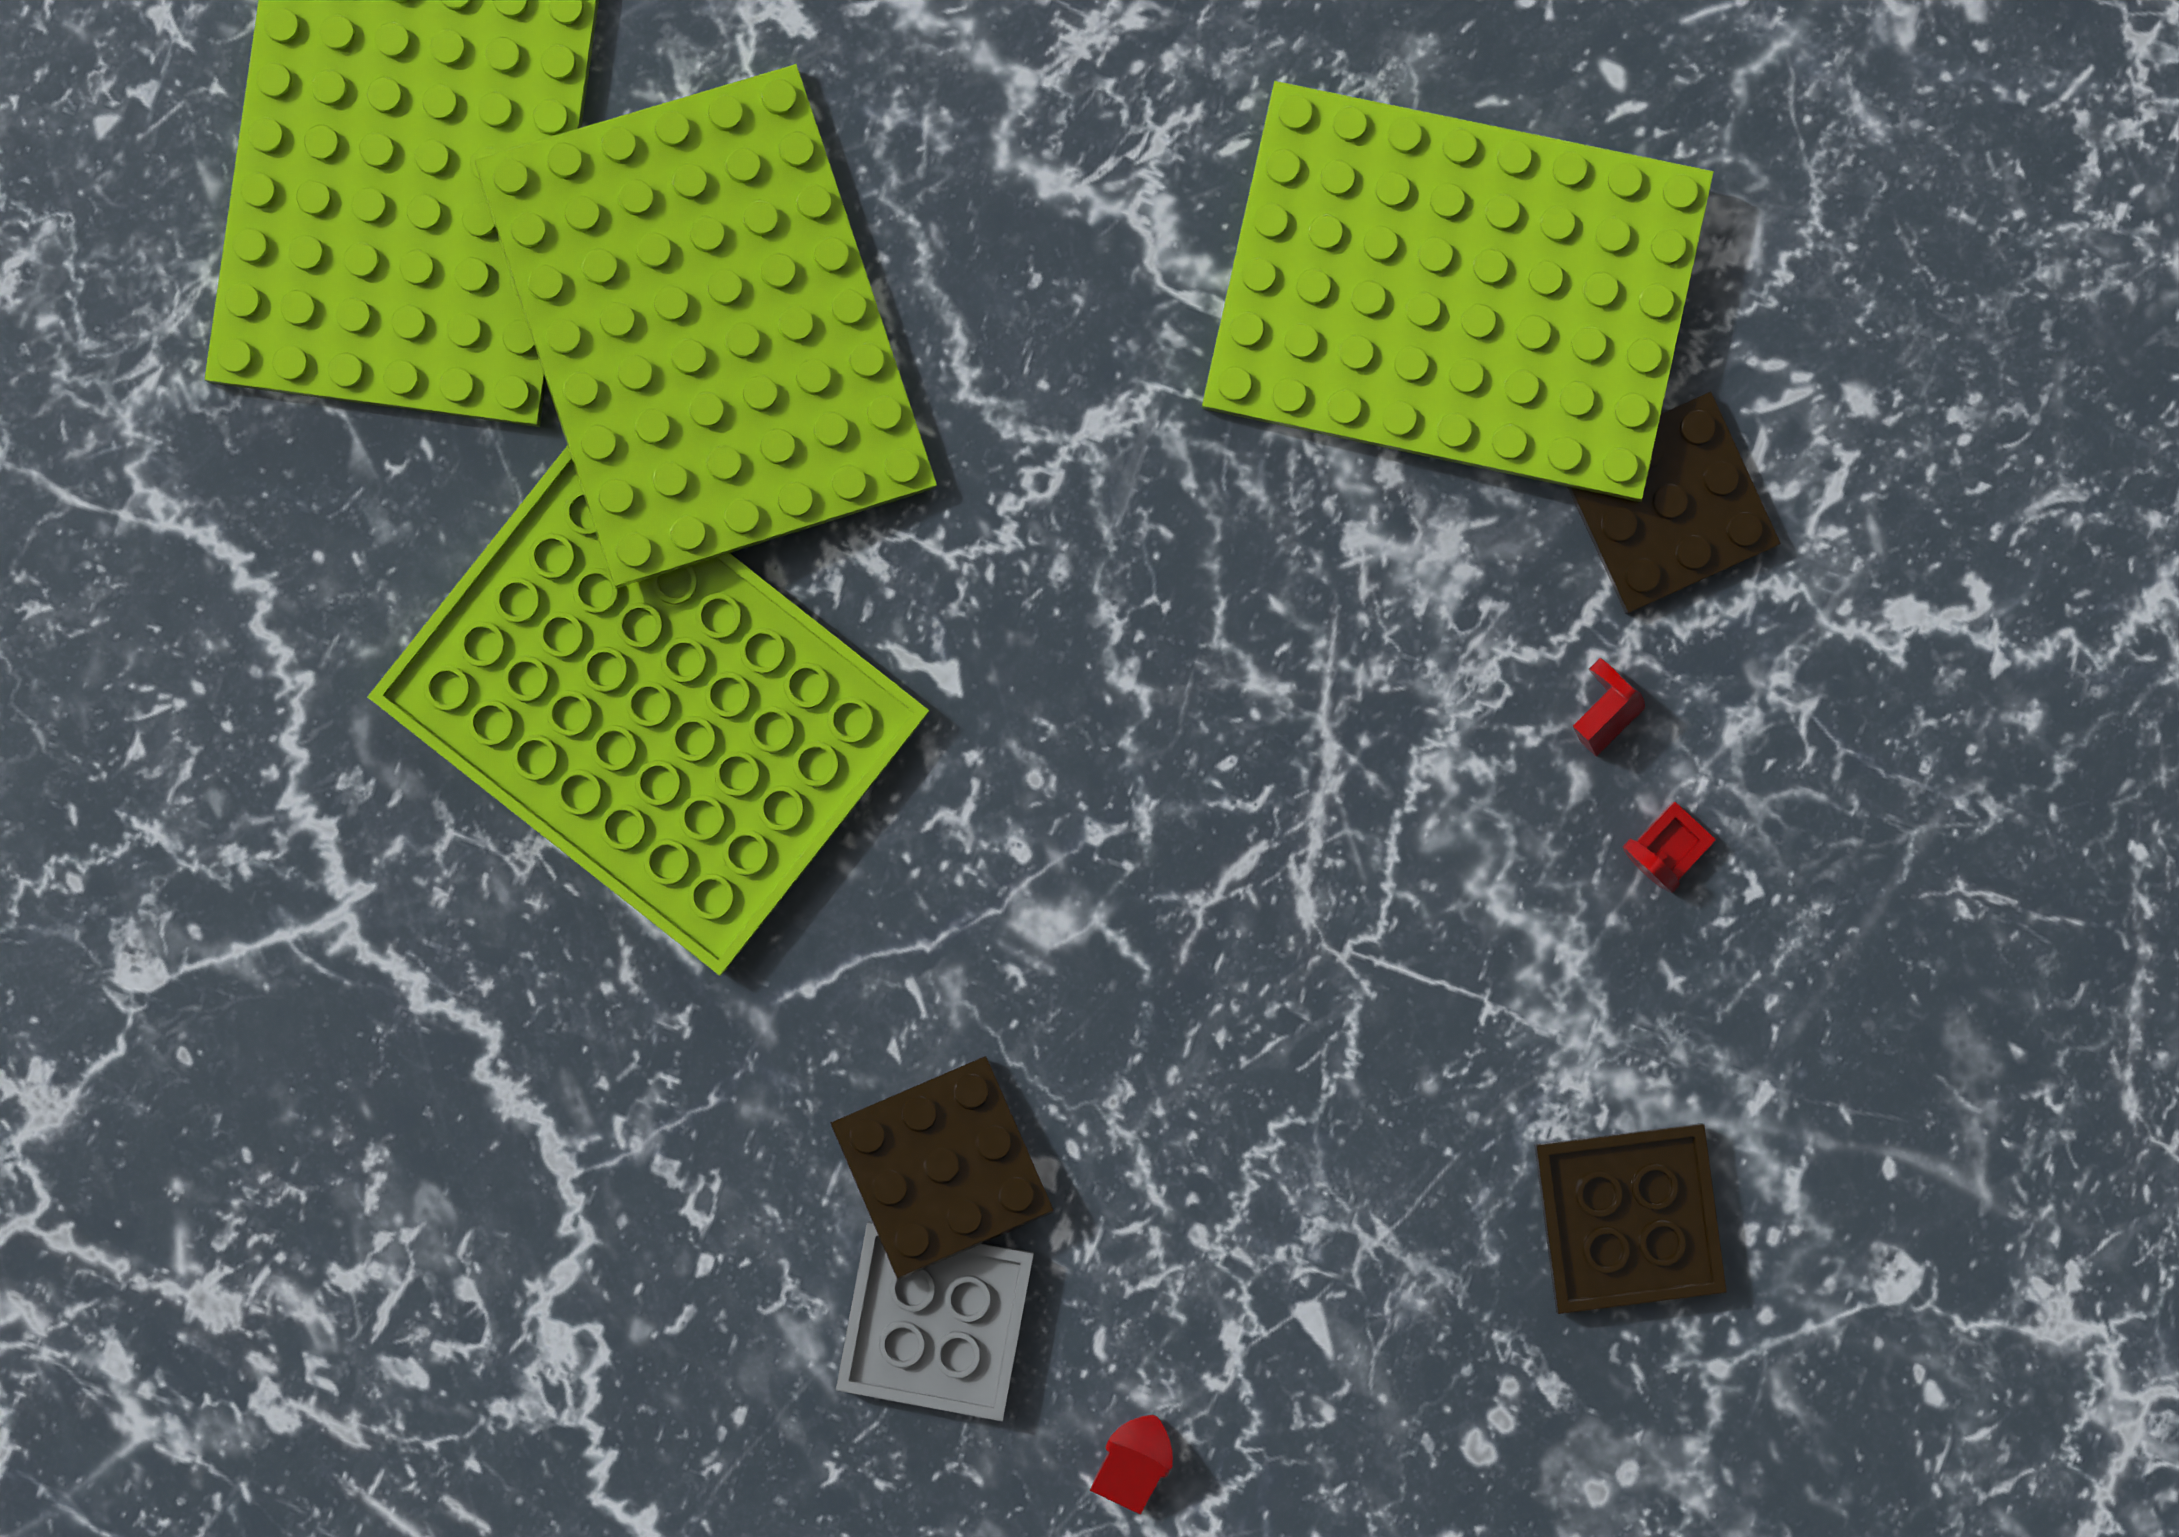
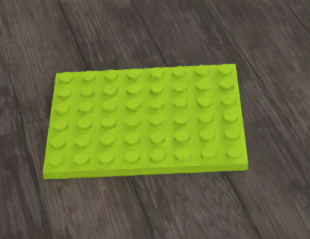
M258 0L204 380L208 383L540 427L546 378L475 166V159L581 128L599 0Z
M797 64L475 159V166L615 589L935 489L937 484Z
M1274 81L1202 408L1641 502L1714 171Z
M568 445L367 696L719 976H722L930 712L730 553L615 589Z

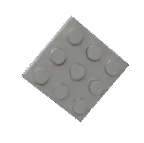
M868 1221L836 1391L1003 1421L1034 1252L983 1243L897 1281L872 1222Z

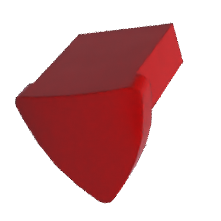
M1601 658L1589 668V671L1605 687L1607 692L1573 725L1580 742L1596 757L1645 709V701L1642 694Z
M1674 801L1636 841L1630 838L1622 848L1628 858L1644 875L1662 889L1673 893L1680 886L1679 879L1716 839Z
M1146 1415L1130 1420L1121 1425L1110 1436L1105 1445L1108 1453L1090 1488L1091 1492L1140 1515L1161 1477L1166 1478L1173 1466L1171 1442L1165 1427L1156 1415Z

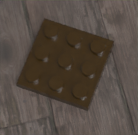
M1711 391L1660 415L1641 502L1567 487L1625 614L1781 544Z
M986 1056L830 1122L897 1281L1050 1215L1054 1211Z
M1703 1123L1534 1144L1556 1313L1563 1314L1727 1293L1706 1132Z

